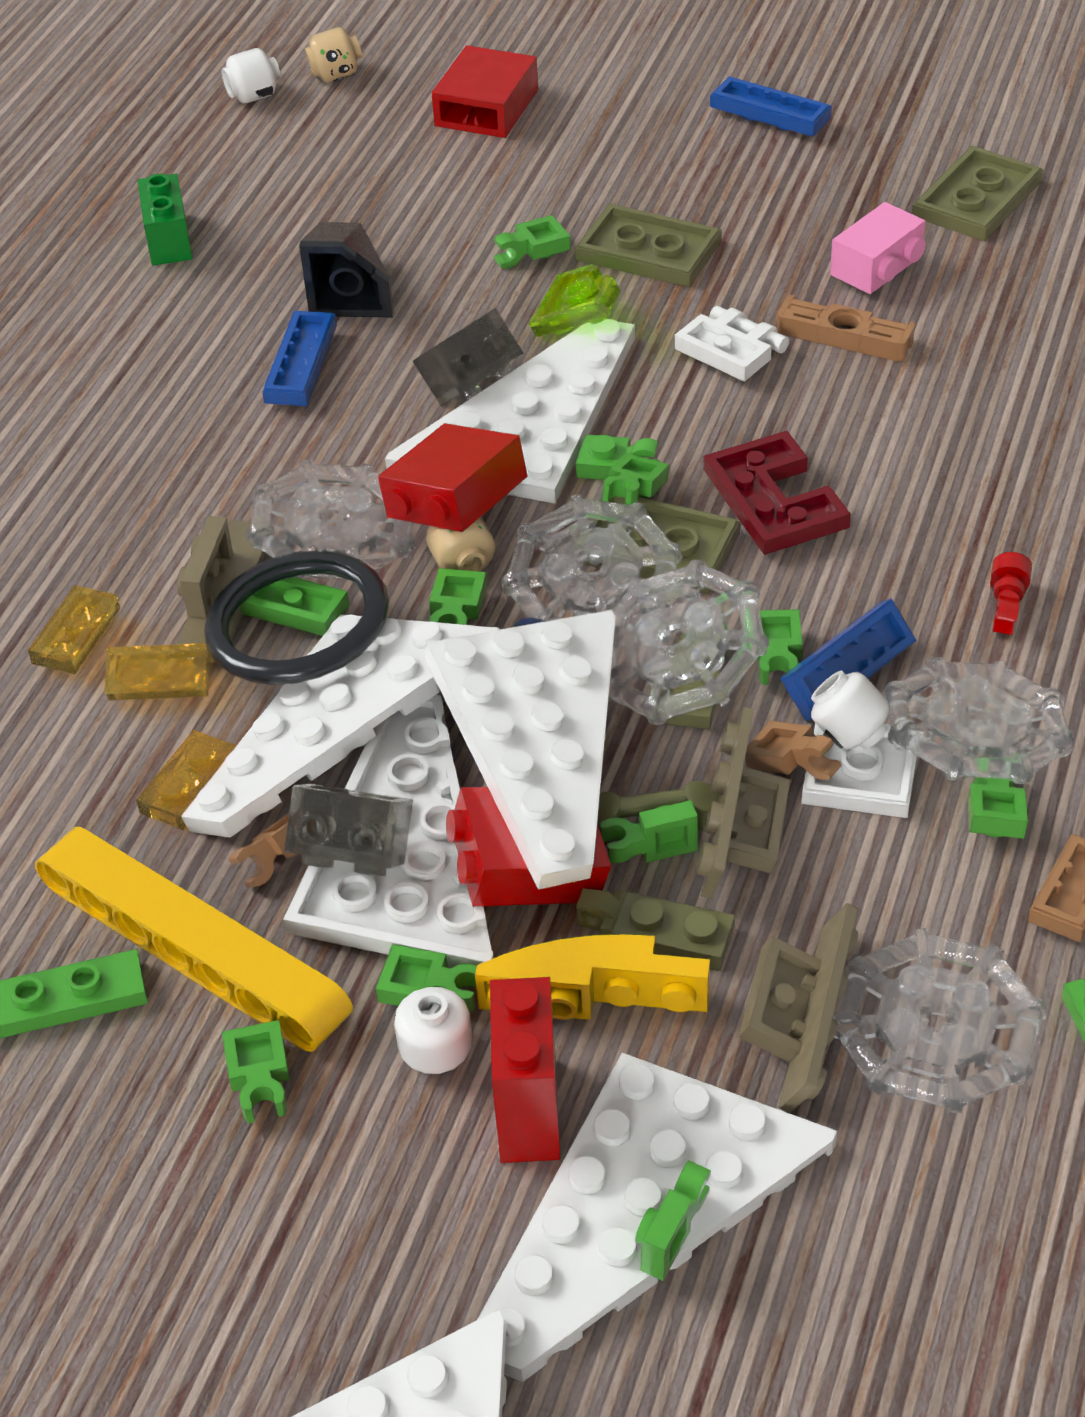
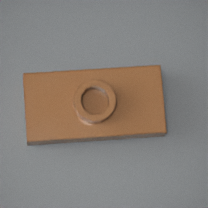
M1071 834L1029 910L1028 922L1080 943L1085 936V839Z

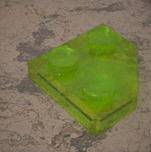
M593 264L558 274L530 320L529 325L535 335L540 337L553 332L557 335L563 334L574 326L587 322L590 324L600 323L611 314L612 307L621 290L613 277L608 274L603 276L598 267Z

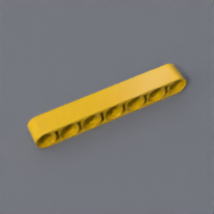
M74 827L35 862V869L39 877L57 895L262 1024L279 1020L282 1037L306 1052L315 1051L353 1012L350 998L333 980L82 827Z

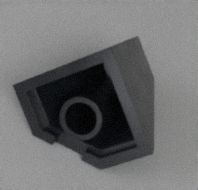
M320 222L300 241L299 249L309 312L334 313L336 317L393 318L394 311L390 277L361 223Z

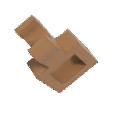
M771 720L747 745L745 762L748 768L789 775L799 765L809 774L820 780L831 779L842 766L840 761L831 760L824 756L834 745L831 738L823 735L815 736L812 726Z
M312 805L293 809L252 839L253 843L235 850L228 860L232 865L242 863L248 857L253 859L256 864V872L244 884L247 888L261 886L273 874L275 857L284 854L286 858H290L304 850L313 842L309 834L324 822Z

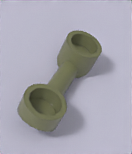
M702 781L688 782L684 789L621 797H618L613 792H602L599 797L597 824L600 830V823L609 818L639 816V812L691 800L698 816V830L704 831L711 802H719L720 794L712 792V785Z

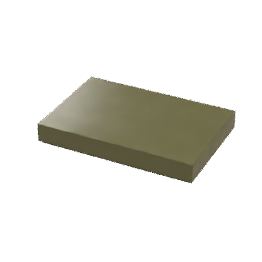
M970 146L912 205V214L924 219L926 222L985 242L1042 182L1043 169L985 149Z
M610 203L575 247V260L690 287L722 242V229Z
M613 497L608 502L601 500L573 548L575 562L709 594L740 534V520L638 497V504L636 506L628 508L625 507L626 498Z

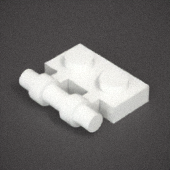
M720 306L713 307L709 317L700 314L675 334L676 350L744 382L771 360V349L778 353H784L789 345V338L779 334L775 326L766 322L757 324L746 319V314L735 308L727 310Z

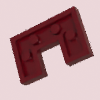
M788 431L717 451L703 457V470L763 555L850 528L851 513L829 485L786 498L775 484V481L807 472L808 457Z

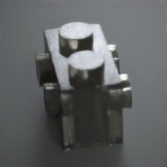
M494 308L414 359L413 363L440 406L454 398L461 405L482 391L478 383L488 377L491 384L512 372L514 369L510 362L522 355L523 351L497 309Z
M309 783L293 786L284 852L301 854V863L309 866L331 868L334 866V860L354 863L353 872L372 876H386L387 868L391 869L405 864L413 799Z

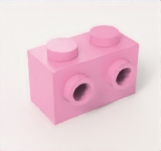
M882 203L832 239L830 275L859 290L872 294L886 282L893 280L902 270L921 258L926 246L924 240L925 220L889 203Z

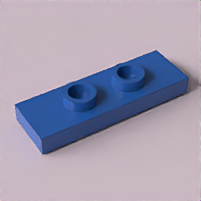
M730 76L710 94V107L740 115L747 120H757L771 124L781 130H791L812 137L831 118L832 106L829 104Z
M293 312L262 391L264 403L294 406L308 405L337 327L336 315L334 313Z
M890 598L881 601L780 679L805 721L813 720L811 711L815 704L811 697L827 678L838 671H843L845 674L860 672L868 679L917 640L894 601Z

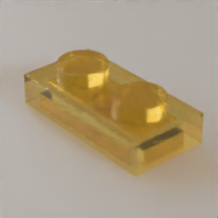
M74 585L29 647L28 653L31 663L76 674L119 612L120 605L117 595Z
M206 643L108 647L104 690L108 701L207 697L210 653Z
M193 730L136 799L139 813L184 830L186 825L181 816L237 745Z

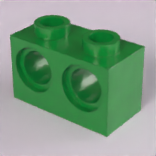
M153 174L148 178L137 179L143 224L152 266L193 260L178 174Z

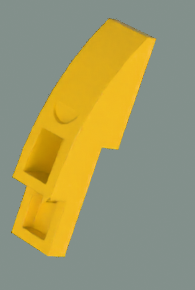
M619 934L560 939L531 945L500 955L477 965L475 972L478 1008L483 1010H490V980L550 977L553 1018L559 1020L571 1018L591 1020L594 1002L610 1003L620 1007L636 1005L666 1008L674 1012L708 1011L710 959L658 955L655 949V936Z

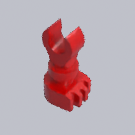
M1005 552L999 554L993 560L990 588L994 589L997 604L992 632L1013 635L1014 622H1017L1019 602L1023 599L1031 581L1032 563L1023 554Z

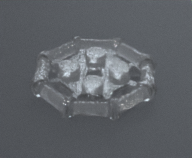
M310 459L299 462V467L268 484H258L251 492L253 512L251 527L247 530L246 537L252 548L261 549L272 558L294 553L295 551L286 545L288 544L293 548L294 542L301 547V551L323 550L341 552L360 559L375 571H378L398 558H408L415 549V541L412 537V522L387 518L384 503L376 504L372 501L371 493L382 501L383 497L377 477L378 474L374 472V467L367 463H362L360 467L313 464ZM320 483L349 484L350 487L320 485ZM297 489L295 497L291 499L283 497ZM271 514L285 518L284 524L272 526L270 524ZM327 522H337V526H327ZM394 522V530L391 534L379 530L380 524ZM369 546V552L371 553L362 557L360 551ZM306 574L294 576L300 579H303L304 577L344 579L336 575Z
M580 494L571 496L572 501L533 523H522L515 531L517 542L508 572L501 579L503 592L508 596H512L527 617L552 621L565 618L561 616L566 610H572L574 614L580 616L608 611L629 598L639 601L638 604L615 616L614 639L654 616H664L670 609L668 601L676 565L682 560L683 555L680 545L671 542L647 514V507L639 502L626 505L582 499ZM587 519L602 520V521L617 522V523H616V524L607 523V525H608V529H607V528L596 527V526H595V521H590V520H587ZM576 521V523L556 533L555 535H550L555 531L563 528L564 526L570 524L571 522ZM637 531L649 546L639 547L629 535L630 532ZM540 549L546 554L544 562L541 560L539 567L529 568L534 550ZM587 561L593 565L603 564L600 570L587 573L583 569V563ZM655 564L657 566L652 586L649 587L640 582L642 567ZM544 586L554 599L545 608L530 588Z
M691 560L688 566L641 581L638 578L631 580L628 583L630 588L612 610L616 618L608 702L615 701L647 717L649 723L655 725H663L668 718L715 704L723 707L730 702L728 697L757 657L765 655L769 647V639L763 633L758 606L760 589L751 580L741 581L708 567L704 560ZM706 587L721 595L715 599L708 596V600L700 597L699 592L700 589ZM639 609L642 616L634 625L632 620L630 622L629 620ZM737 609L740 614L742 630H728L726 616ZM682 631L685 638L681 642L674 645H666V643L673 641L674 633ZM618 646H625L627 660L617 666L615 649ZM727 650H737L715 679L712 674L722 667L725 652ZM640 677L646 680L652 687L650 695L627 684ZM702 680L705 684L703 687L669 696L671 688Z
M941 657L928 658L924 667L901 681L889 682L882 692V695L890 704L888 715L891 728L888 733L889 742L895 749L899 751L907 750L946 773L945 779L957 782L959 777L1011 779L1015 784L1019 785L1029 783L1033 778V774L1057 757L1062 758L1071 754L1076 743L1075 736L1068 729L1063 706L1065 698L1055 688L1046 689L1007 667L1008 662L999 659L996 660L995 664L945 662ZM930 686L935 691L928 697L917 695ZM1001 687L1004 688V689H1006L1007 691L1013 693L1014 695H1016V696L1022 698L1023 700L1017 699L1016 697H1014V696L1008 694L1007 692L1001 690ZM910 716L921 719L922 723L915 724L913 720H910ZM1044 720L1046 730L1033 727L1032 722ZM976 755H990V757H979Z
M926 928L914 929L912 936L865 956L855 954L846 962L845 968L848 975V983L833 1015V1019L838 1022L834 1038L840 1040L868 1080L867 1088L875 1094L881 1095L884 1092L946 1107L949 1114L962 1113L963 1106L1011 1084L1023 1085L1032 1076L1033 1069L1030 1063L1040 1023L1047 1017L1045 1002L1041 998L1032 995L1003 958L1004 951L994 944L986 948L928 934ZM931 958L972 967L973 969L968 974L935 967L932 964ZM916 960V965L907 966L901 970L899 977L891 980L881 974L908 961ZM990 978L1011 1005L997 1006L993 1002L991 991L985 984ZM866 990L881 999L876 1015L861 1016L859 1014ZM932 1014L941 1015L951 1023L943 1022L940 1029H934L929 1027V1019L925 1016ZM1014 1028L1009 1050L1003 1051L993 1045L997 1029ZM867 1038H877L881 1044L884 1040L891 1049L890 1058L882 1060ZM975 1062L974 1068L982 1064L988 1067V1069L961 1081L957 1077L961 1074L962 1067ZM904 1070L938 1078L941 1082L905 1073Z

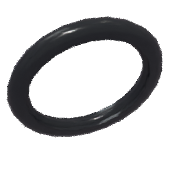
M323 550L300 551L274 557L243 572L218 594L209 608L205 623L206 647L216 663L231 675L249 682L282 685L296 684L320 678L349 664L362 655L376 640L387 617L389 606L387 588L373 568L360 559L341 552ZM306 574L336 575L355 583L363 594L365 607L357 625L345 637L330 647L314 654L287 660L258 659L241 653L230 640L228 627L237 608L251 595L279 580Z

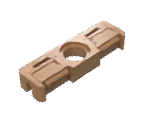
M789 295L777 312V331L779 334L889 360L903 361L907 356L908 348H911L914 342V322L910 321L909 324L885 320L873 317V312L831 303L830 307L797 300L795 295ZM839 326H850V327H853L854 329H847V330H846V329H839V328H836V327H839Z

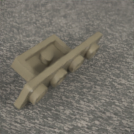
M207 517L200 535L196 534L192 540L191 557L187 566L182 567L178 573L177 591L179 596H184L188 615L175 647L178 658L215 662L205 643L204 628L209 608L218 594L234 578L251 567L262 563L273 536L271 524L236 520L227 522L226 517ZM240 606L229 623L230 640L233 638L242 615Z
M743 706L737 723L727 722L724 729L719 752L728 754L727 761L720 760L712 785V792L719 793L720 798L719 802H711L704 826V832L713 835L711 843L704 842L696 874L705 876L701 896L712 899L724 872L726 861L772 874L778 859L790 779L744 767L754 711L753 708Z
M846 903L822 927L815 957L774 936L762 946L738 1037L789 1062L778 1106L779 1109L789 1114L806 1099L813 1100L819 1094L826 1079L827 1069L822 1066L825 1050L833 1041L838 1027V1022L833 1019L835 1006L841 999L848 983V975L843 973L846 959L852 953L858 939V931L853 929L858 908L849 903Z

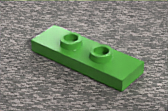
M129 950L0 980V1038L148 1004L138 950Z

